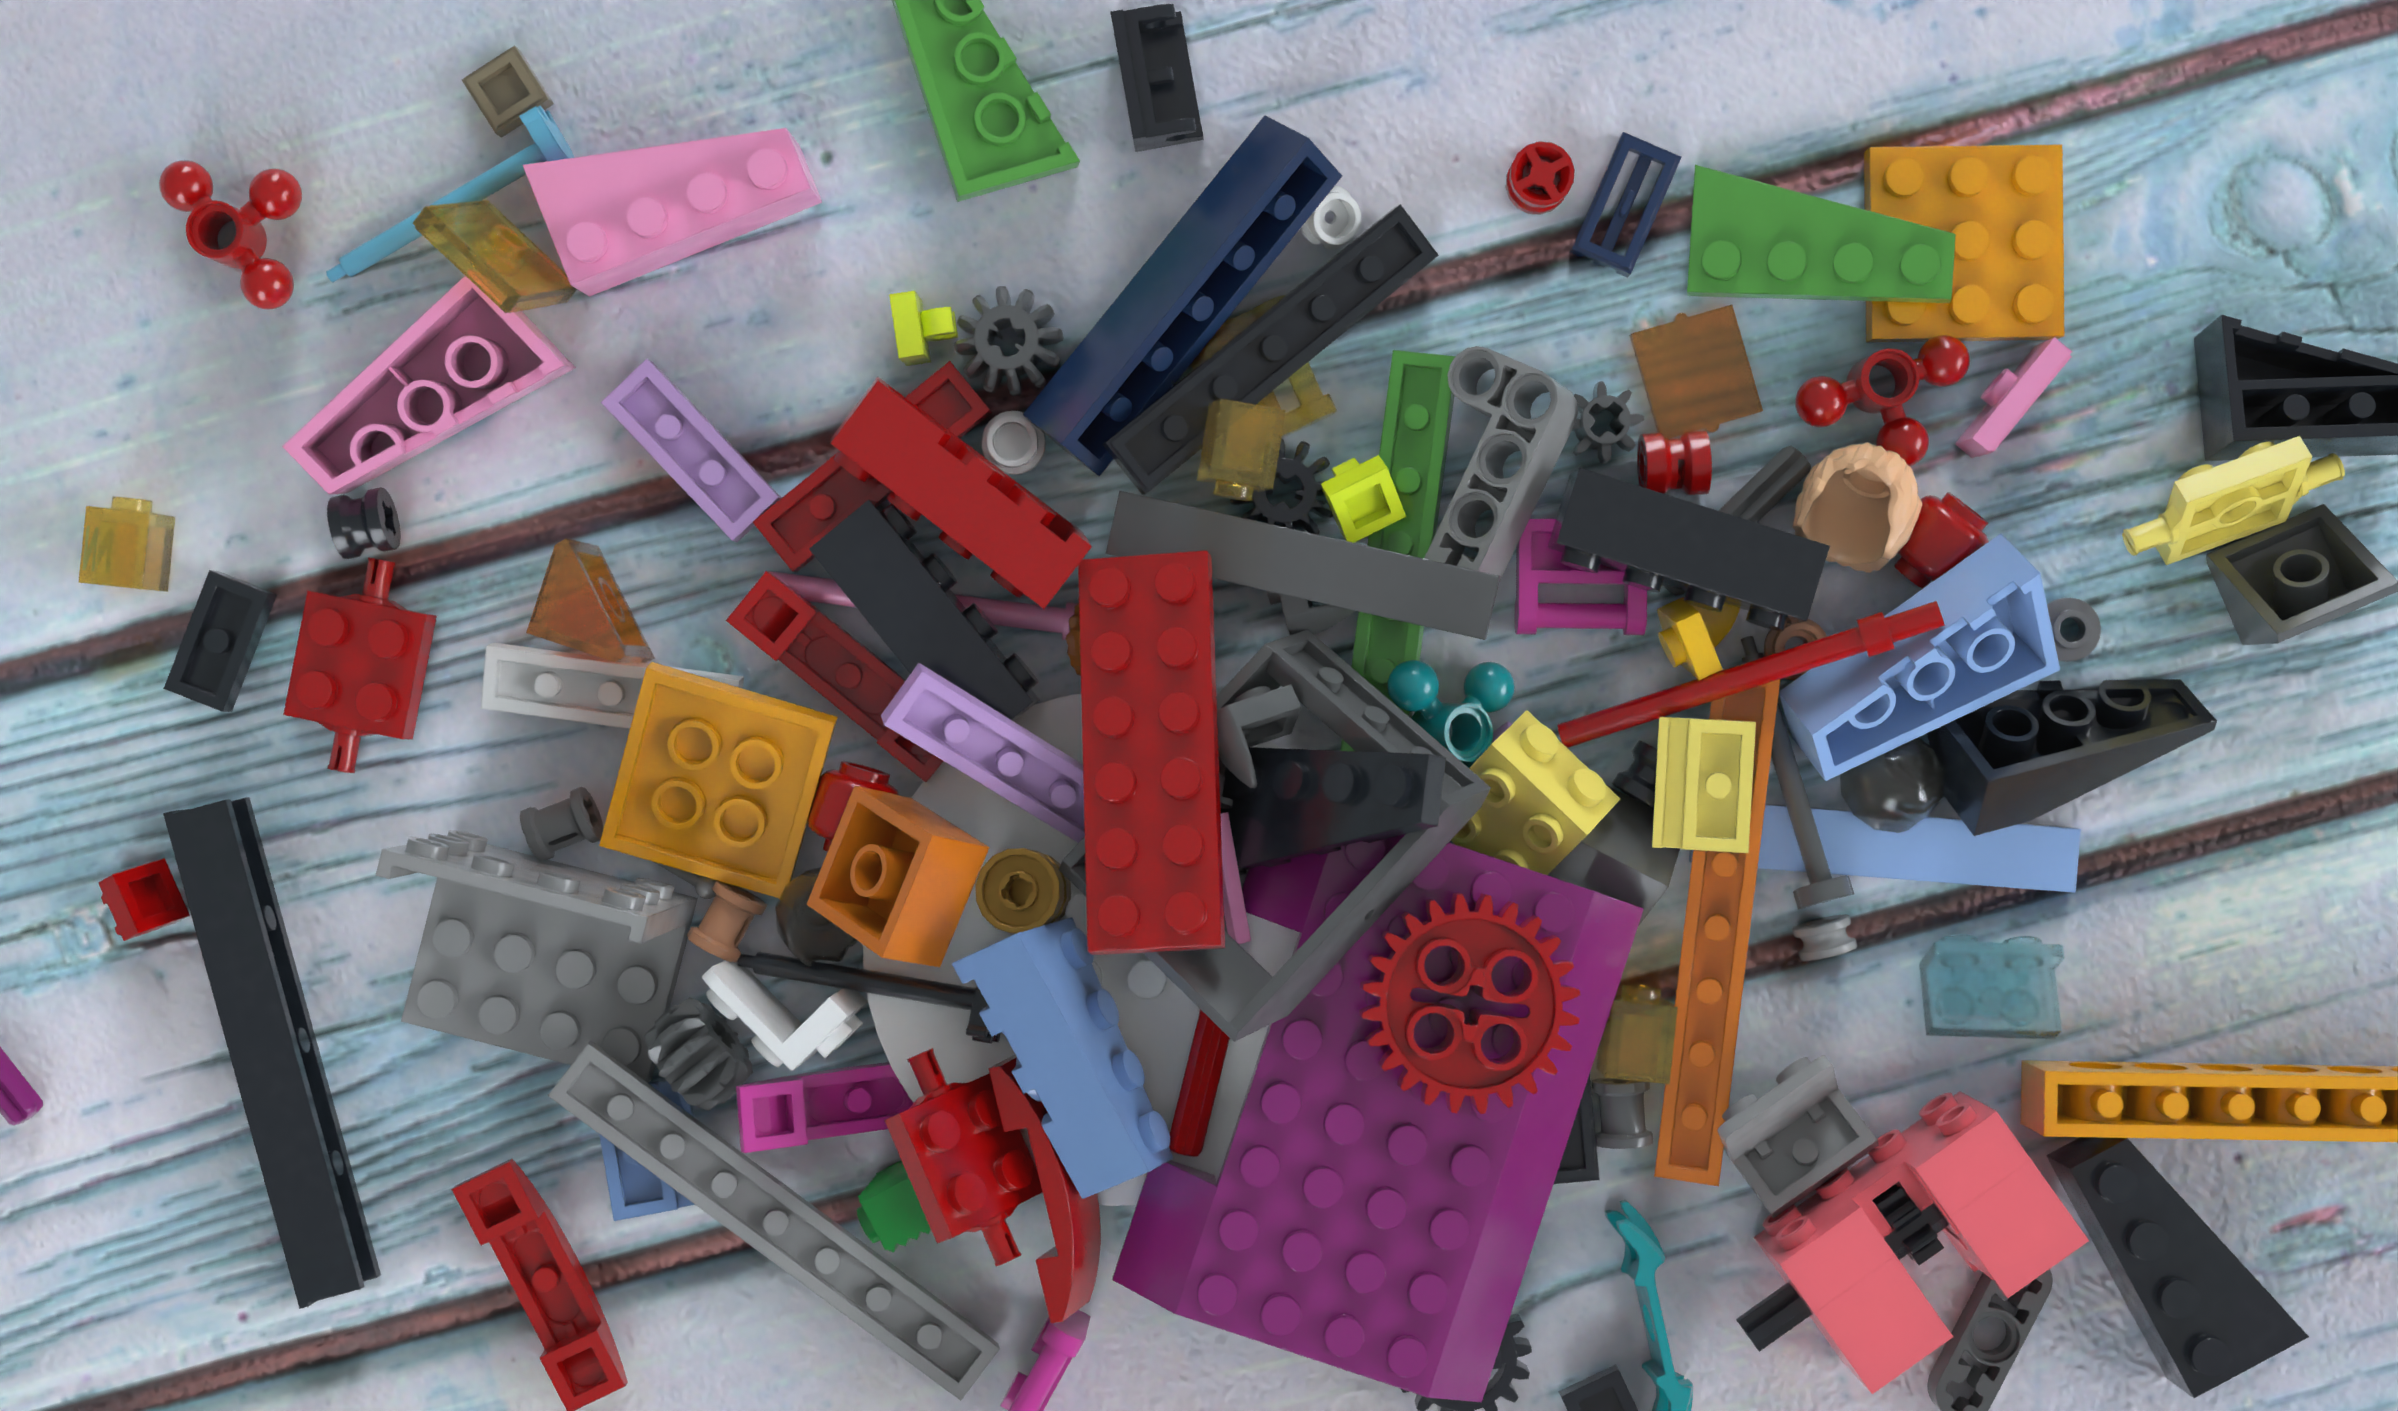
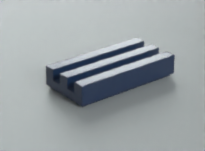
M1623 132L1616 144L1569 253L1579 257L1585 256L1594 260L1593 263L1602 267H1611L1617 270L1616 273L1628 278L1632 273L1682 157ZM1631 151L1639 155L1601 245H1596L1590 242V239L1627 154ZM1651 161H1654L1663 166L1623 256L1612 251Z

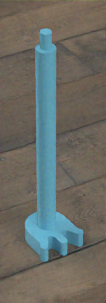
M540 105L520 115L521 121L526 126L535 143L340 257V264L326 271L327 277L331 282H335L347 274L353 277L526 175L523 168L525 164L575 158L551 113L548 110L544 111Z

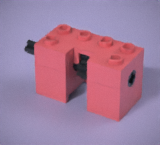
M1961 1091L1954 1096L1952 1093H1944L1932 1099L1919 1111L1920 1120L1902 1133L1896 1129L1877 1138L1879 1146L1868 1152V1157L1849 1170L1845 1168L1815 1189L1817 1193L1797 1207L1795 1204L1775 1218L1770 1214L1764 1220L1762 1226L1765 1230L1756 1235L1754 1239L1786 1284L1739 1316L1736 1321L1760 1352L1810 1316L1841 1361L1874 1394L1953 1338L1951 1332L1908 1274L1900 1259L1908 1254L1910 1259H1914L1919 1266L1944 1249V1246L1937 1238V1233L1943 1230L1973 1272H1976L1978 1269L1996 1283L2003 1295L2009 1298L2089 1242V1240L1998 1112Z

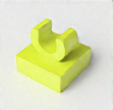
M915 290L889 294L898 358L906 366L931 363L928 341L958 338L955 312H952L951 307L923 310L922 299Z
M1379 455L1361 464L1353 457L1331 468L1334 477L1321 483L1339 531L1347 542L1354 543L1406 517L1388 467Z

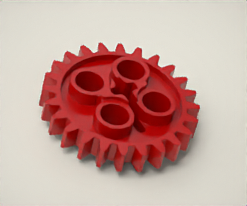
M1453 893L1451 909L1448 913H1444L1435 900H1426L1428 920L1421 923L1410 913L1404 912L1402 919L1408 933L1403 938L1387 931L1382 933L1383 939L1392 949L1389 957L1369 954L1367 958L1382 973L1380 980L1360 982V988L1377 996V1003L1360 1009L1359 1014L1363 1019L1379 1021L1380 1024L1379 1028L1365 1037L1366 1042L1369 1046L1388 1044L1390 1049L1382 1056L1378 1064L1384 1071L1394 1069L1400 1065L1404 1066L1397 1085L1404 1092L1421 1080L1423 1082L1421 1101L1428 1106L1443 1091L1446 1092L1447 1108L1451 1113H1458L1464 1097L1470 1096L1476 1111L1480 1114H1486L1488 1096L1493 1093L1497 1095L1505 1106L1510 1108L1513 1106L1512 1086L1519 1083L1524 1089L1534 1095L1538 1092V1089L1531 1074L1539 1068L1546 1073L1557 1074L1556 1066L1547 1056L1551 1048L1560 1051H1571L1573 1047L1566 1039L1558 1035L1560 1026H1572L1580 1022V1018L1563 1010V1002L1580 996V990L1572 986L1561 985L1559 980L1560 977L1566 975L1574 968V964L1569 960L1552 961L1549 957L1562 942L1559 937L1552 935L1538 941L1535 939L1542 923V919L1538 916L1532 915L1520 925L1515 924L1518 915V904L1508 901L1496 916L1493 914L1492 897L1488 894L1481 893L1474 911L1468 909L1467 902L1461 893ZM1450 946L1458 957L1456 972L1451 978L1443 982L1431 981L1425 972L1424 962L1427 955L1436 947ZM1505 957H1517L1523 966L1524 972L1521 984L1510 992H1498L1492 983L1494 966ZM1470 985H1474V993L1492 1002L1526 1005L1528 1013L1524 1017H1516L1489 1010L1472 1009L1469 1019L1465 1020L1464 1012L1451 1004L1415 1001L1411 999L1410 993L1414 988H1421L1462 997L1467 996ZM1429 1013L1443 1015L1447 1022V1034L1440 1045L1433 1048L1417 1046L1414 1039V1028L1419 1019ZM1495 1024H1506L1513 1033L1511 1049L1500 1058L1490 1059L1485 1057L1481 1049V1039L1484 1032Z

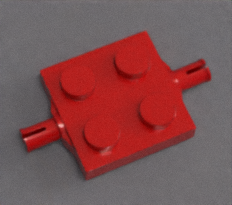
M368 557L362 594L336 596L307 590L283 715L315 721L328 730L335 732L329 765H327V769L355 773L361 736L383 735L413 740L437 616L407 610L397 602L388 599L396 562Z
M932 1048L907 1059L923 1096L917 1098L908 1110L884 1121L937 1244L963 1232H977L981 1230L995 1261L994 1264L997 1267L1022 1255L1018 1250L1006 1218L1011 1216L1019 1204L1043 1193L1038 1171L1020 1130L1008 1132L1003 1130L990 1073L969 1083L953 1082L947 1084Z

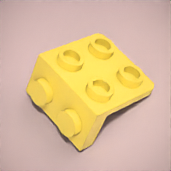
M1526 710L1469 768L1488 784L1491 789L1482 807L1451 841L1455 845L1548 875L1618 803L1620 798L1604 783L1603 779L1596 772L1590 770L1562 744L1551 729L1541 724Z

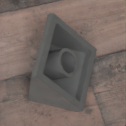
M2325 504L2289 518L2284 523L2259 531L2206 554L2207 565L2242 645L2280 643L2398 592V580Z
M1608 786L1620 800L1548 876L1644 908L1639 922L1640 925L1669 887L1680 848H1652L1653 809Z

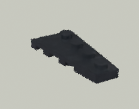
M1249 747L1257 781V787L1250 788L1225 767L1224 776L1226 780L1223 797L1232 799L1233 806L1230 809L1220 808L1221 813L1228 812L1239 875L1246 874L1247 869L1259 866L1274 867L1290 863L1291 858L1312 853L1323 855L1339 851L1341 846L1360 841L1372 843L1437 827L1446 758L1418 753Z

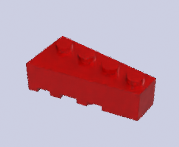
M878 376L831 438V444L840 450L834 458L840 466L863 482H866L870 475H872L891 490L886 499L896 508L915 521H918L922 515L943 530L938 537L947 546L967 560L972 555H975L993 569L990 576L1003 588L1018 598L1025 594L1043 609L1046 608L1092 548V545L1079 528Z

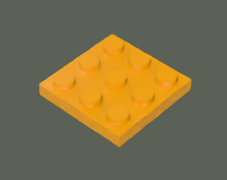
M2062 144L1870 147L1864 152V210L1956 234L1951 302L1866 301V343L1927 342L1929 339L1941 335L1952 336L1960 341L2050 340L2054 337L2060 339L2065 336Z
M651 662L646 667L599 846L785 900L789 892L808 825L809 813L819 779L823 772L838 717Z

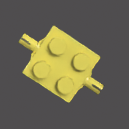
M2297 436L2276 445L2270 441L2259 443L2246 450L2239 458L2216 467L2210 464L2194 467L2174 482L2164 513L2159 514L2157 519L2123 530L2124 544L2132 556L2156 547L2164 563L2169 565L2284 523L2288 519L2292 506L2300 497L2307 495L2309 490L2343 479V476H2345L2343 463L2335 453L2311 462V453L2301 437Z

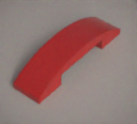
M766 571L725 621L772 659L783 663L874 737L878 745L926 783L944 761L885 726L881 718V714L906 680L827 615L772 573Z
M1015 1054L988 1069L1004 1132L1025 1128L1028 1131L1056 1245L1035 1261L1050 1322L1059 1323L1090 1302L1095 1286L1101 1245L1098 1193L1084 1199L1081 1198L1041 1126L1043 1116L1048 1113L1042 1101L1032 1099L1027 1093L1023 1094L1012 1074V1070L1016 1067L1017 1056Z
M510 1159L454 1186L451 1190L480 1245L490 1243L545 1349L540 1356V1360L566 1410L575 1411L625 1387L628 1381L624 1367L597 1297L557 1220L522 1169L513 1159Z

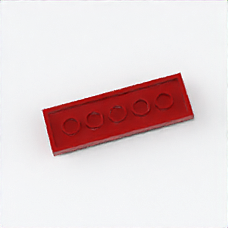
M1208 550L1082 559L1078 565L1088 953L1103 955L1225 948L1212 557Z

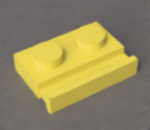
M1659 716L1652 848L1666 847L1682 848L1685 850L1749 853L1755 721Z

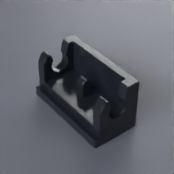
M1160 4L1123 11V9L1111 11L1135 152L1204 140L1181 11L1175 12L1174 4Z

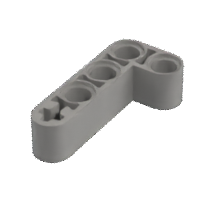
M1475 346L1466 348L1456 355L1449 367L1447 375L1448 385L1455 397L1490 417V420L1424 559L1499 575L1501 580L1575 425L1578 405L1576 398L1570 390L1544 372L1491 349ZM1495 369V379L1490 389L1483 394L1477 395L1476 387L1482 374L1488 370ZM1550 392L1551 401L1549 408L1540 417L1531 419L1530 410L1532 403L1541 394ZM1521 451L1522 463L1519 470L1511 477L1504 478V462L1514 452ZM1492 509L1494 521L1491 529L1482 537L1477 538L1475 533L1477 519L1482 513ZM1465 547L1478 552L1475 559L1462 554Z

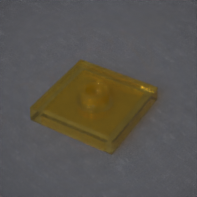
M488 200L425 206L413 222L416 226L415 229L505 313L567 303L577 290L570 285L566 273Z

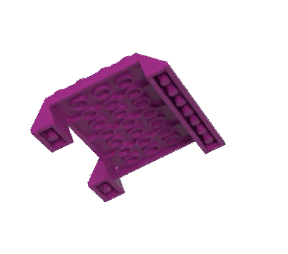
M1404 835L1372 843L1360 841L1341 846V850L1323 855L1313 853L1291 858L1290 863L1274 867L1259 866L1248 869L1242 887L1246 913L1300 932L1292 954L1293 956ZM1448 843L1288 1016L1268 1026L1217 1183L1215 1175L1173 1160L1147 1172L1112 1280L1176 1315L1421 1396L1482 1402L1644 908ZM1453 893L1463 894L1468 909L1474 911L1481 893L1491 895L1493 914L1496 916L1508 901L1518 904V915L1515 923L1517 925H1520L1532 915L1542 919L1535 939L1538 941L1552 935L1559 937L1562 942L1549 957L1552 961L1569 960L1573 962L1574 968L1566 975L1560 977L1559 980L1561 985L1575 987L1580 990L1581 994L1572 1000L1563 1002V1010L1580 1018L1579 1024L1560 1026L1558 1035L1566 1039L1573 1046L1571 1051H1560L1551 1048L1547 1055L1556 1066L1557 1074L1552 1075L1539 1068L1531 1074L1538 1089V1092L1534 1095L1524 1089L1519 1083L1512 1086L1513 1106L1510 1108L1505 1106L1495 1093L1489 1094L1486 1114H1480L1476 1111L1470 1096L1464 1097L1458 1113H1451L1447 1108L1446 1092L1443 1091L1440 1092L1430 1106L1424 1104L1421 1101L1423 1086L1421 1080L1404 1092L1397 1085L1404 1066L1400 1065L1394 1069L1384 1071L1378 1064L1382 1056L1390 1049L1388 1044L1369 1046L1366 1042L1365 1037L1380 1027L1379 1021L1363 1019L1359 1014L1360 1009L1377 1003V996L1360 988L1361 981L1380 980L1382 971L1374 967L1367 960L1369 954L1389 957L1392 949L1383 939L1382 933L1387 931L1403 938L1408 933L1402 919L1404 912L1410 913L1421 923L1428 920L1426 900L1429 899L1435 900L1444 913L1450 912ZM1439 946L1431 950L1424 962L1427 977L1434 982H1443L1452 977L1458 966V957L1454 949L1450 946ZM1510 956L1496 963L1492 971V983L1498 992H1510L1521 984L1524 972L1520 960L1515 956ZM1470 985L1467 996L1462 997L1421 988H1414L1410 993L1411 999L1415 1001L1451 1004L1464 1012L1465 1020L1469 1019L1472 1009L1489 1010L1516 1017H1524L1528 1013L1526 1005L1492 1002L1474 993V985ZM1429 1013L1421 1017L1414 1028V1039L1417 1046L1423 1048H1433L1440 1045L1447 1034V1022L1444 1016L1438 1013ZM1495 1024L1489 1027L1481 1039V1049L1484 1056L1492 1059L1506 1055L1513 1044V1033L1506 1024Z

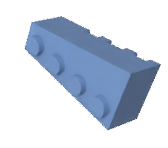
M1071 917L1019 932L951 964L962 984L971 980L976 982L988 1004L979 1014L991 1036L1001 1032L1006 1036L1017 1056L1016 1067L1012 1070V1074L1023 1094L1027 1093L1032 1099L1042 1101L1048 1113L1043 1116L1041 1126L1081 1198L1084 1199L1150 1172L1174 1157L1169 1148L1170 1133L1163 1117L1153 1110L1144 1089L1145 1076L1143 1067L1134 1052L1128 1050L1118 1027L1119 1013L1116 1003L1110 993L1102 989L1092 965L1094 955L1088 953L1087 936L1076 927Z

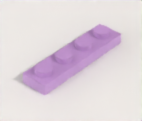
M918 663L881 714L883 724L1079 843L1085 837L1083 764Z

